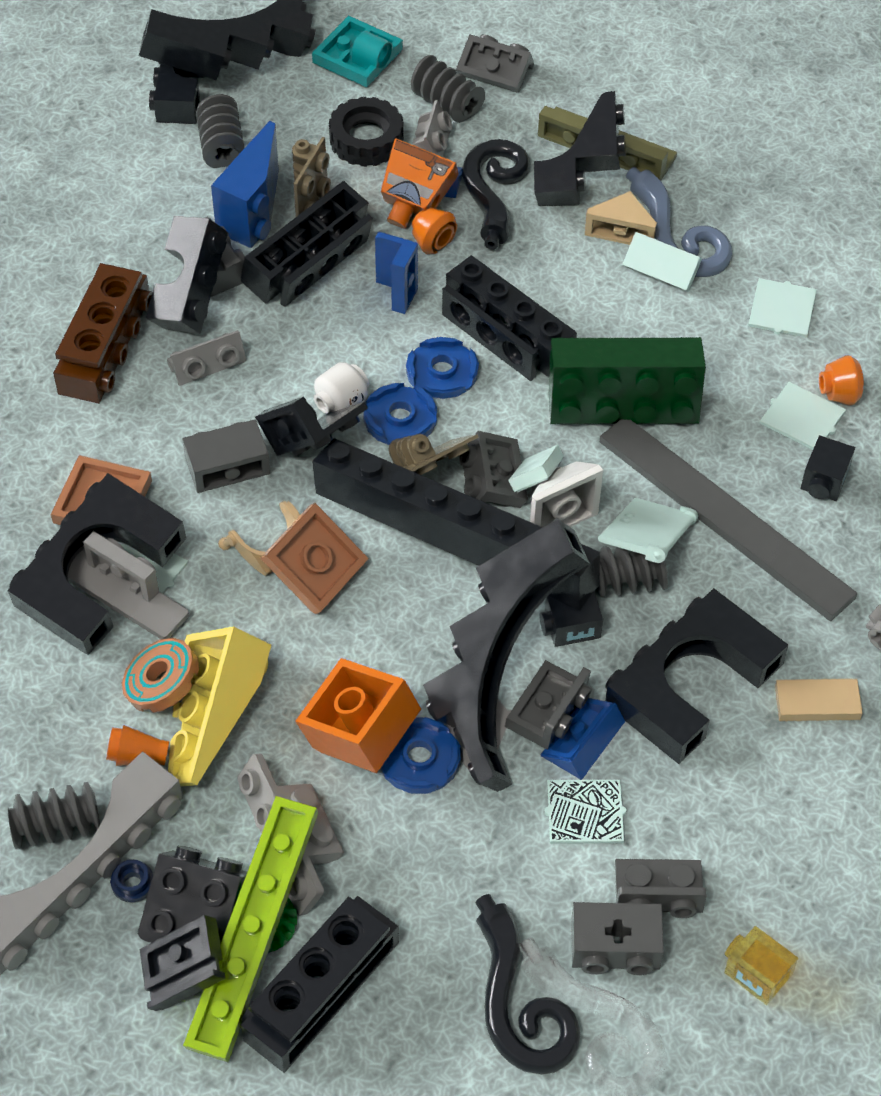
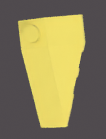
M234 626L186 636L185 643L198 656L199 671L198 675L193 674V678L190 681L193 686L188 694L184 696L182 702L173 705L172 717H179L182 726L181 730L170 741L168 772L179 780L180 787L198 785L257 691L268 669V656L271 644Z

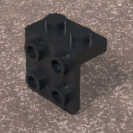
M180 845L177 846L176 851L159 853L138 929L139 937L144 941L152 943L195 919L206 915L216 918L221 944L247 871L241 870L243 863L223 857H218L217 862H212L201 858L202 851Z

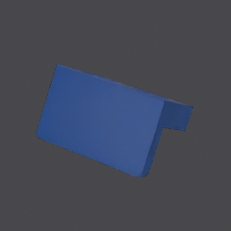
M378 232L375 237L376 283L391 287L392 311L405 314L418 291V243Z

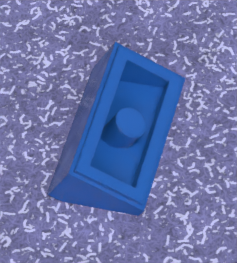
M589 698L582 709L576 707L570 715L573 717V721L564 738L556 737L549 749H544L541 757L582 780L625 723L616 703Z

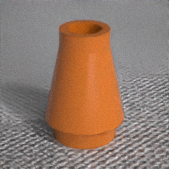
M123 725L122 729L112 727L106 760L115 761L116 766H127L143 751L159 765L165 766L169 741L160 740Z

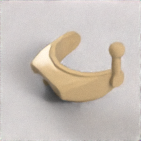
M282 501L279 506L286 519L288 529L300 514L291 502ZM235 530L229 531L226 537L219 540L218 545L222 550H228L231 546H234L240 555L264 576L273 572L260 559L265 552L249 547Z

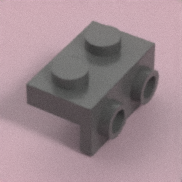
M545 660L507 716L504 727L548 750L556 737L563 739L573 721V717L570 715L575 707L582 709L592 692V687L588 686L591 670L583 667L579 675L575 676Z

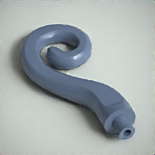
M636 167L631 168L626 174V178L632 182L630 190L647 206L651 217L656 221L655 239L678 248L671 236V207L667 189L650 170L640 172ZM708 225L695 226L688 229L681 240L684 251L697 256L699 253L698 242L701 241L709 242L716 250L713 256L702 259L695 277H710L724 271L732 257V246L727 236L717 228Z

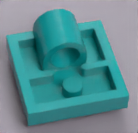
M348 15L312 52V63L368 87L403 50V39Z

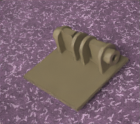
M322 137L317 145L300 139L292 147L296 217L330 190L331 180L327 178L330 156L326 153L325 137Z
M416 434L393 440L389 445L388 451L394 464L422 475L438 466L437 461L447 457L452 459L469 450L467 443L479 437L478 434L451 439L433 449L425 435Z

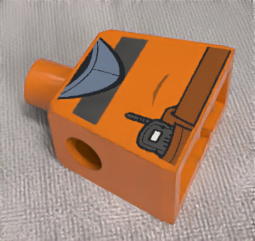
M395 138L381 188L384 201L393 205L387 221L390 224L406 229L412 213L418 214L420 211H426L429 208L436 209L459 174L456 162Z

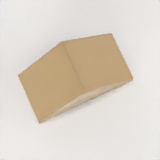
M631 191L588 208L584 235L630 245L635 232L655 239L657 223Z

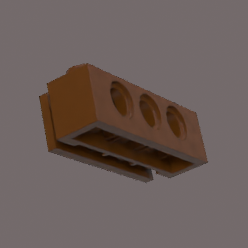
M100 263L55 353L56 359H60L53 372L58 395L100 404L104 393L112 391L115 383V370L118 365L123 366L128 355V343L131 338H137L141 327V315L143 311H148L153 292L149 291L147 275L142 274L140 271Z

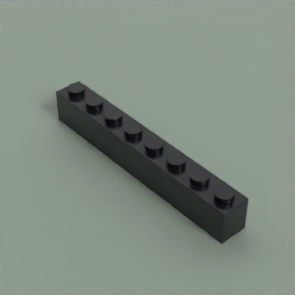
M336 438L312 460L316 494L478 566L542 528L539 525ZM581 544L590 564L566 579L548 595L577 610L581 609L599 586L600 552Z

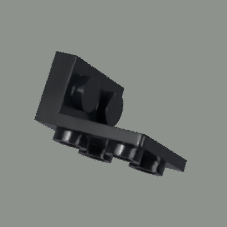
M303 396L266 409L255 416L277 456L292 452L293 456H297L311 447L313 450H317L333 440L331 434L338 429L340 432H343L360 422L358 415L367 410L368 407L364 401L328 413L317 420L315 410L307 403Z

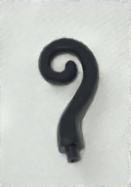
M503 139L489 140L476 145L467 154L462 168V176L467 190L484 214L480 234L485 241V247L491 250L497 249L499 244H504L507 241L510 230V218L506 205L485 183L480 174V169L483 163L490 159L486 166L488 177L498 183L510 184L521 181L527 175L530 167V160L526 150L514 142ZM493 157L509 158L515 165L511 168H502L499 161Z
M485 894L478 898L475 904L481 912L476 922L487 940L491 951V966L486 985L484 1005L485 1022L489 1036L498 1052L516 1068L527 1073L540 1075L555 1073L573 1059L579 1048L580 1027L577 1018L570 1007L559 999L550 997L536 998L528 1002L521 1010L518 1017L519 1029L525 1038L533 1040L539 1033L538 1021L541 1018L549 1017L554 1019L559 1025L560 1036L558 1041L549 1049L536 1050L524 1045L515 1035L508 1018V1004L519 963L520 937L515 920L505 903L496 905L492 896Z

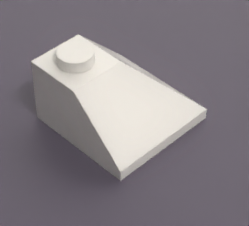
M576 461L565 467H557L548 480L538 484L532 495L530 522L544 527L558 518L569 527H572L597 515L599 512L603 469L600 465Z

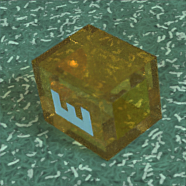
M754 926L746 937H743L741 934L737 935L726 949L724 955L728 960L724 973L767 1006L793 975L798 957L757 926Z

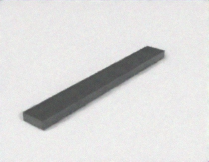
M619 420L600 436L599 442L679 505L696 510L698 519L830 622L856 599L857 592L632 420Z

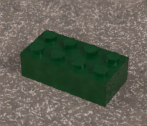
M702 337L551 338L548 390L550 424H616L619 420H632L636 424H699L706 371Z

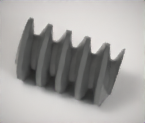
M427 55L422 58L412 74L411 89L414 94L422 97L423 100L432 105L435 100H438L442 110L447 111L456 122L461 123L474 116L484 103V88L476 87L475 82L471 80L466 81V77L463 74H457L456 70L452 67L447 68L446 63L438 61L434 55Z
M216 94L203 99L196 110L203 160L212 168L228 167L244 149L237 102L228 95Z
M604 546L600 549V579L597 590L601 597H605L607 585H612L617 596L621 594L623 583H627L631 593L634 594L636 593L638 582L642 581L647 592H651L653 581L657 579L662 590H666L668 578L665 560L661 563H655L645 560L646 555L633 551L628 552V550L616 547L613 555L611 549Z
M88 782L83 783L82 793L77 796L71 785H67L63 799L59 798L54 788H50L46 802L42 801L37 791H33L30 805H26L21 795L17 794L15 795L13 808H8L10 832L16 850L21 848L23 836L34 847L39 843L40 833H43L48 843H54L57 830L61 831L65 840H71L74 827L76 826L82 837L89 836L92 823H94L97 829L100 826L95 793Z

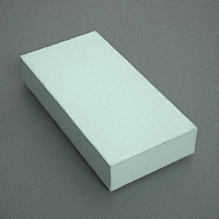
M635 232L622 265L688 291L702 258Z
M559 445L524 459L508 480L514 492L517 491L518 493L549 479L564 457Z

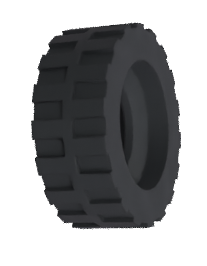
M360 97L347 100L344 104L341 103L332 112L331 119H329V138L332 151L338 155V158L348 161L352 165L357 164L367 167V165L377 166L380 163L388 162L395 138L401 141L404 140L402 114H399L398 108L392 106L390 102L379 100L376 97ZM359 124H375L382 128L383 135L374 139H358L350 135V130L353 126Z

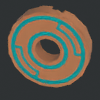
M176 638L161 639L146 646L132 659L125 670L122 680L123 695L137 710L142 712L148 709L152 712H160L177 704L188 694L193 686L190 682L193 674L198 675V656L183 640ZM164 671H166V673L164 674V676H162L160 679L156 680V678H157L161 673H163Z

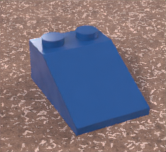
M269 121L211 185L215 223L226 229L231 240L249 248H252L259 239L264 240L271 230V218L279 174L276 124L272 121Z

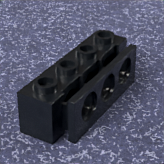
M342 181L244 257L241 282L265 304L281 292L280 304L286 307L368 241L373 217L369 214L366 215L369 202L345 181Z
M472 255L446 273V286L442 288V315L529 381L536 378V369L549 378L551 338H577V332ZM476 298L479 300L481 306L476 302ZM502 317L505 319L507 325L501 320ZM528 337L531 338V340L533 341L534 345H532V344L529 342V340L527 339Z
M348 896L250 1004L241 1020L243 1041L285 1073L399 943V926L359 896L354 900Z

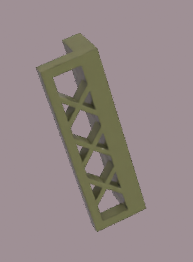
M544 106L539 113L538 136L571 148L588 118L557 106L554 109ZM619 130V135H625L626 156H620V168L629 171L631 168L636 167L640 172L650 170L661 181L676 159L677 152Z

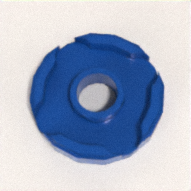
M448 337L426 339L420 343V347L416 348L414 352L412 349L408 354L406 362V374L409 383L413 387L415 385L423 388L433 398L440 399L458 397L470 390L477 381L479 371L476 353L471 348L469 350L463 346L462 341ZM445 362L450 364L452 368L446 372H439L433 366L436 363Z
M392 383L382 386L371 393L366 401L368 409L363 414L364 424L368 433L382 443L390 445L395 439L416 434L428 437L436 426L437 406L433 397L421 387L414 385V388L404 387V383ZM395 409H405L410 412V415L404 419H397L392 417L390 413Z
M416 717L380 769L385 779L397 789L411 794H428L442 789L454 779L460 766V744L454 735L450 733V729L442 722L428 717ZM423 747L430 751L431 757L425 762H414L408 757V753L413 748Z

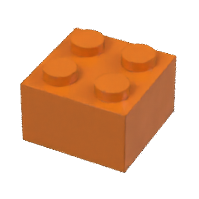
M341 658L295 722L312 748L377 774L421 711V707L405 679Z

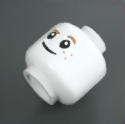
M339 362L315 379V404L323 413L327 414L330 411L334 412L364 402L368 397L369 380L363 370L357 365Z

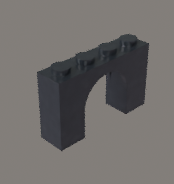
M109 473L106 474L100 483L95 482L88 489L82 504L76 511H70L64 517L58 532L51 540H46L39 546L35 559L25 570L21 569L14 575L7 590L14 607L87 655L94 650L114 627L108 610L79 592L68 582V572L71 563L85 549L83 542L94 531L105 539L112 538L118 542L125 543L161 567L168 562L187 539L183 521Z
M713 588L705 597L695 598L687 607L685 615L677 622L674 620L670 621L661 631L659 639L651 646L646 644L641 647L635 654L632 663L624 671L618 669L610 676L605 685L607 689L605 701L616 703L624 720L676 763L680 764L706 739L710 720L672 690L664 674L666 669L676 660L686 656H710L724 662L756 688H759L784 664L788 644Z

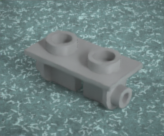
M438 100L434 101L431 112L424 113L419 117L415 132L416 138L413 139L412 145L443 157L444 151L447 149L448 137L452 130V121L448 112L442 110Z
M238 330L229 334L225 333L221 337L179 352L175 351L170 355V358H167L168 366L171 372H175L179 386L247 361Z

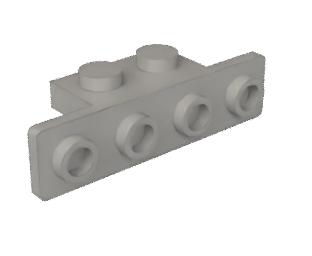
M94 531L83 542L85 549L74 558L69 568L68 581L159 639L170 638L188 619V609L159 592L156 570L147 559L143 557L136 558L126 552L116 540L112 538L105 539Z
M253 754L239 773L237 779L240 790L248 802L256 826L260 829L261 834L275 796L316 807L318 810L316 822L288 896L299 916L306 915L324 894V888L313 865L336 861L344 852L312 784L277 786L263 755Z

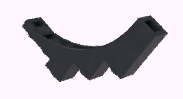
M277 0L268 7L253 14L224 20L190 19L151 9L138 56L217 80L220 69H227L230 61L259 70L263 57L269 59L272 50L288 56L301 57L304 48L311 47L316 29L311 28L313 14L305 12L307 3L302 2V0Z
M558 518L476 567L481 579V583L478 584L479 591L487 604L450 626L455 639L452 642V647L461 663L423 685L428 696L426 706L434 720L454 727L453 731L457 741L466 749L471 761L468 763V769L474 781L478 785H483L497 792L512 785L497 749L496 709L500 683L513 645L529 618L547 596L566 579L590 564L575 530Z

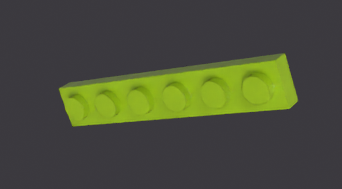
M275 796L220 944L223 960L219 961L220 971L225 972L226 979L203 990L183 1044L187 1050L229 1062L241 1029L242 1017L249 1007L318 816L316 807Z

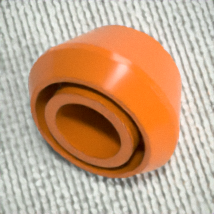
M434 208L420 211L412 222L413 237L425 254L438 253L435 249L440 250L453 240L457 231L454 214Z
M845 355L827 364L824 372H820L819 388L822 394H827L829 400L852 406L861 399L864 387L863 372L859 361L852 356Z

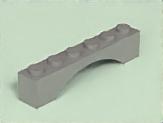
M143 751L113 779L111 797L104 819L92 840L79 855L59 872L32 887L0 896V975L6 969L9 971L16 969L25 960L28 953L27 949L38 938H48L58 927L59 918L70 907L73 909L80 907L89 897L90 888L101 877L104 879L109 878L121 863V858L132 847L138 849L143 846L151 835V829L162 818L164 820L170 819L180 808L181 799L183 798L179 780Z

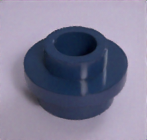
M131 859L120 863L113 871L110 880L114 895L125 902L143 900L148 896L153 872L148 865L138 860ZM131 877H137L141 880L138 885L133 887L125 885L126 880Z

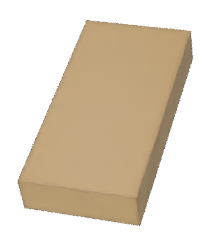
M857 679L776 680L775 693L779 721L861 720L863 713Z

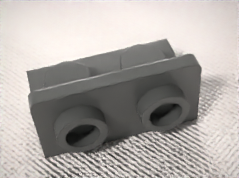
M469 34L456 67L457 74H463L467 78L519 93L527 70L534 67V61L531 52L522 45L512 43L509 46L499 43L497 39L489 35L482 34L478 37Z
M477 431L475 434H478L479 438L469 442V450L459 457L465 477L464 493L485 503L488 501L521 508L528 500L526 489L518 493L517 491L514 492L508 481L522 463L518 439Z
M615 859L616 903L661 904L662 912H670L676 918H689L696 913H703L707 896L706 888L703 887L701 860Z

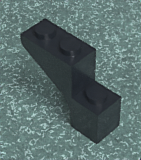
M615 91L601 94L575 143L568 151L552 159L534 161V192L538 206L579 205L580 192L586 191L585 172L620 170V156H626L625 135H619V125H625L624 104H617Z

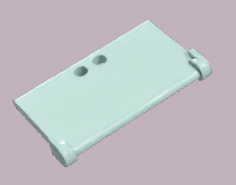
M634 498L598 536V540L605 544L646 555L645 560L661 563L666 559L669 550L689 526L696 523L698 513L696 510L681 506L679 510Z

